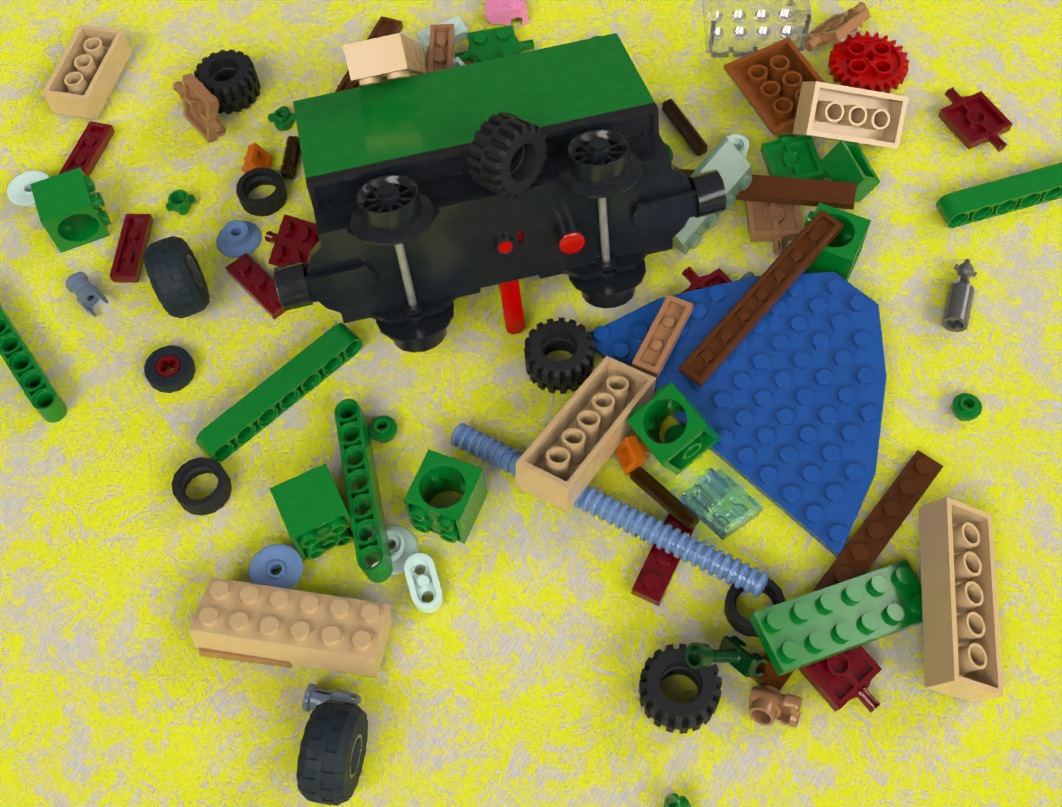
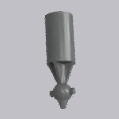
M966 259L960 265H955L954 269L957 270L959 277L949 286L942 326L952 332L966 330L969 323L975 291L970 284L969 278L971 276L975 277L977 272H974L969 259Z

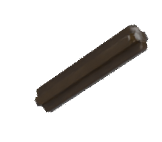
M673 99L664 101L662 103V110L697 156L705 154L708 148L707 143Z
M637 467L630 473L632 481L677 521L682 523L686 529L692 530L699 523V518L694 512L642 467Z

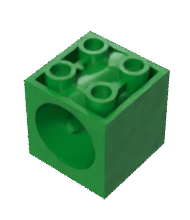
M81 167L30 184L40 222L61 253L110 236L107 225H110L111 222L105 210L102 211V207L105 206L104 200L100 192H94L96 187L91 176L86 177Z
M819 202L815 212H809L804 226L820 210H823L842 222L843 229L804 273L836 272L848 281L861 253L871 220Z
M672 382L669 385L660 387L654 393V398L648 403L635 408L631 414L632 416L627 420L660 464L676 475L680 474L722 438L687 395ZM686 412L687 425L683 434L673 442L662 444L659 432L663 421L673 413Z
M428 449L403 500L412 526L423 533L431 531L439 534L447 542L455 543L458 541L465 544L488 494L484 470L481 467ZM454 491L462 494V498L453 506L435 508L429 505L431 499L439 493Z
M326 463L270 488L290 538L303 561L318 558L326 550L335 546H344L352 541L351 518Z

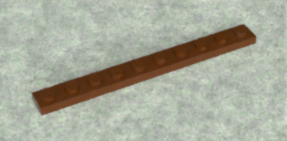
M917 450L812 592L866 574L937 477L943 466ZM766 653L763 657L768 661V664L760 663L757 666L764 674L757 678L752 675L750 677L761 686H773L780 692L794 671L778 676Z

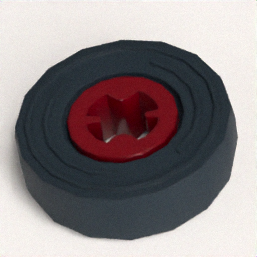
M169 345L161 347L152 352L147 358L144 366L145 377L150 385L160 392L172 393L186 387L194 377V360L188 351L179 346ZM167 367L174 368L171 372L165 370Z

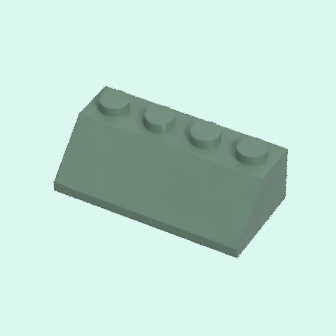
M724 136L692 175L717 170L724 182L727 199L725 210H728L734 204L738 193L741 190H746L753 178L749 162L732 142ZM721 213L700 218L690 217L685 227L673 237V246L685 255L690 249H695L701 242L702 235L707 229L711 230L717 224Z

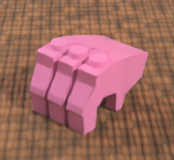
M487 0L484 2L485 16L490 24L509 26L511 25V20L517 17L522 18L523 25L528 24L529 16L526 0Z

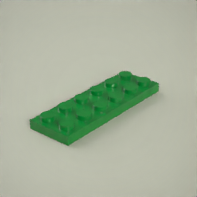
M907 560L758 610L753 612L748 618L777 675L781 676L923 623L922 587Z

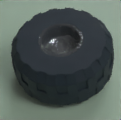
M171 236L150 244L143 254L144 265L152 288L165 311L170 316L182 319L205 310L210 302L208 287L198 261L186 241L182 238Z
M326 700L317 705L310 714L301 740L297 762V787L306 800L338 806L348 801L354 794L362 771L368 739L367 714L357 704Z

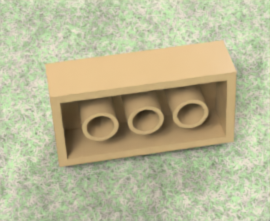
M80 24L42 92L53 113L98 119L133 52L123 30Z
M818 81L802 82L793 134L898 149L909 97Z

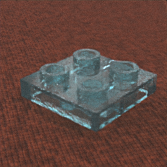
M710 468L697 479L694 486L684 491L679 499L721 540H724L753 520L763 509L756 500L722 469L714 471Z

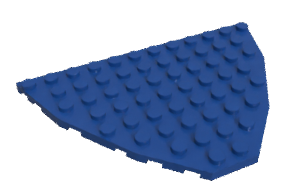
M836 272L803 273L700 388L682 375L678 368L761 276L749 277L672 295L693 303L694 309L659 377L656 378L654 393L660 387L669 385L672 382L687 395L722 437L709 449L833 555L838 557L843 550L876 473L887 377L879 304ZM666 297L659 298L605 326L596 327L590 333L592 341H594V351L603 358L608 356L632 367V361ZM686 412L671 414L681 425H687Z

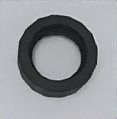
M270 168L252 169L246 172L236 185L239 201L244 210L251 215L260 217L278 212L287 200V190L282 177L278 172ZM260 185L276 187L275 191L266 198L251 199L248 197L249 193Z
M200 457L189 460L177 470L172 481L173 495L183 509L193 515L203 516L216 512L228 501L232 490L231 480L219 462L211 458ZM205 473L216 475L218 485L212 494L199 500L188 498L186 488L192 479Z
M768 578L763 593L771 599L773 605L785 602L786 599L782 589L774 580ZM732 583L725 598L724 612L727 621L735 631L748 637L758 638L751 622L743 618L736 607L737 598L744 588L740 587L737 589L734 586L735 584Z

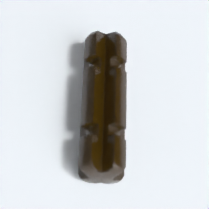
M289 136L286 140L287 146L284 150L283 164L280 171L284 179H293L295 177V168L297 167L300 149L298 136Z

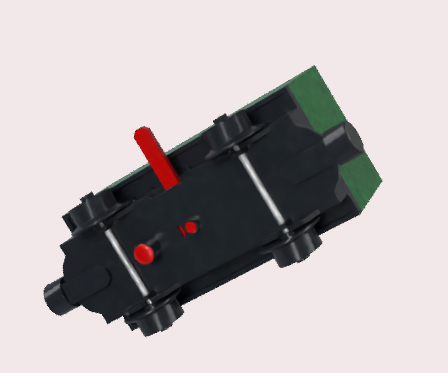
M614 33L293 101L306 185L314 209L319 241L311 250L307 263L298 262L275 267L273 275L279 301L285 311L313 305V302L318 301L327 309L341 313L344 323L366 318L376 319V324L381 333L392 339L398 348L412 353L425 352L435 348L444 340L447 334V327L454 317L453 301L459 297L480 293V289L483 287L499 284L505 327L510 334H518L525 329L519 279L539 275L540 279L566 274L569 275V280L573 286L581 291L582 297L590 305L606 309L626 304L633 298L636 287L642 282L646 274L644 258L648 254L673 249V237L685 227L690 217L700 218L724 212L727 203L726 190L723 179L717 170L689 175L686 178L679 168L671 164V155L659 134L658 107L618 34ZM499 112L510 113L539 126L542 129L541 132L545 133V142H547L546 160L543 163V169L539 173L537 181L530 186L526 193L523 192L521 196L513 197L512 199L503 197L478 185V183L472 180V175L468 171L470 165L467 163L470 154L469 148L470 144L474 141L476 131L480 130L481 124L484 121L488 122L490 116L493 114L498 115Z

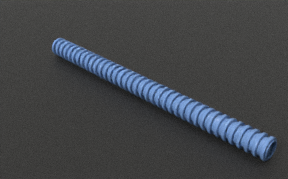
M465 423L459 424L451 436L452 446L459 447L462 451L466 450L468 454H473L476 458L481 457L482 461H488L490 465H496L498 469H503L506 473L511 472L512 476L515 477L516 461L524 452L520 453L518 449H513L510 445L505 446L504 442H498L496 438H490L488 434H483L480 430L475 431L473 427H468ZM589 484L574 502V507H582L583 512L590 511L591 516L598 515L599 520L603 521L606 519L607 524L612 525L614 523L615 528L620 529L622 527L623 532L628 533L630 531L633 537L640 536L641 541L648 540L649 545L656 544L657 549L661 550L664 548L665 553L670 554L672 552L675 558L682 557L683 562L690 561L691 566L695 567L698 565L699 570L705 571L706 569L709 575L716 574L717 579L722 580L724 578L727 584L734 583L735 588L739 589L742 587L744 588L743 592L749 593L750 591L755 598L761 595L767 584L768 572L764 571L761 573L758 567L751 568L750 563L746 562L743 564L740 558L735 560L732 554L725 555L721 549L716 551L715 546L710 545L708 547L705 541L698 542L697 537L690 538L689 533L684 532L682 534L681 529L676 528L674 530L671 524L664 525V521H656L654 516L648 517L644 511L639 513L638 508L634 507L631 509L630 504L626 503L623 505L622 500L617 499L615 501L614 496L609 495L607 497L606 492L601 491L599 493L597 488L593 487L591 489Z

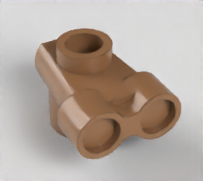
M765 685L762 688L753 687L749 697V716L760 725H772L774 720L777 719L782 724L796 728L801 713L802 697L789 693L786 695L781 694L778 689L769 685Z

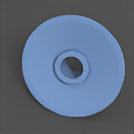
M233 220L228 222L219 232L216 241L217 248L223 255L230 258H239L245 253L250 255L259 247L262 234L260 229L251 222Z
M274 544L263 548L254 556L250 563L249 578L251 583L291 589L299 581L302 574L303 563L301 556L294 548L285 544ZM277 569H282L279 574L273 575Z

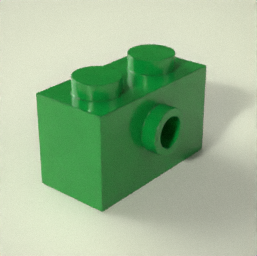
M840 140L820 161L825 168L826 176L830 180L857 183L855 202H860L880 183L879 178L858 143Z

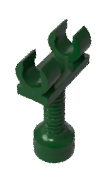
M724 636L718 650L712 649L707 643L693 642L687 646L685 651L686 663L692 669H707L712 663H729L745 677L752 675L757 678L764 674L757 666L760 663L768 664V661L759 653L750 654L741 646L747 647V645L737 636Z

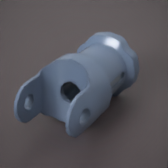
M84 272L74 273L66 280V288L70 292L75 293L77 301L90 315L97 316L92 309L94 304L100 299L107 304L109 303L102 292L96 286L90 284L88 276Z
M310 683L304 694L302 710L310 712L326 700L359 704L361 697L358 694L340 689L330 691L317 688V685Z

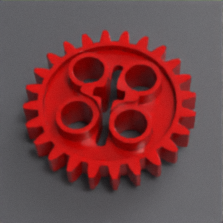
M866 31L865 36H861L859 32H856L855 38L848 34L847 39L841 43L834 44L833 50L830 52L828 68H830L829 75H835L833 81H841L840 85L878 92L884 91L890 94L891 88L897 90L899 84H903L909 69V60L906 59L907 53L902 52L903 46L895 47L896 40L888 42L887 35L879 38L878 32L874 36H870L868 31Z

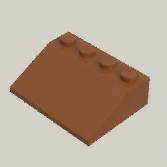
M789 37L724 65L727 74L772 135L793 134L802 82H824Z

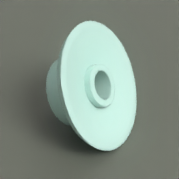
M37 170L21 173L10 182L7 188V196L14 204L36 207L30 184L50 177L46 173Z
M386 526L389 545H396L394 549L390 550L393 565L391 575H396L404 572V564L408 557L418 553V542L414 534L408 529L401 526ZM379 561L375 562L371 567L376 566Z

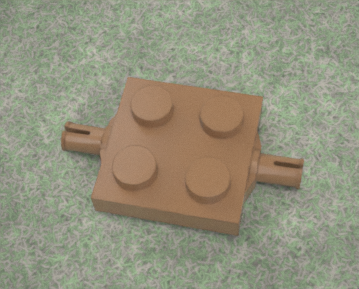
M860 2L846 12L832 15L802 37L805 48L808 51H812L815 47L823 46L829 42L838 44L846 40L847 34L863 27L862 23L871 17L866 4Z
M192 73L183 75V84L180 81L173 84V89L182 99L183 116L209 143L216 141L217 136H223L226 133V128L218 120V99Z
M744 200L750 242L772 241L773 253L777 255L779 250L780 255L785 250L783 241L794 240L800 231L803 230L799 205Z

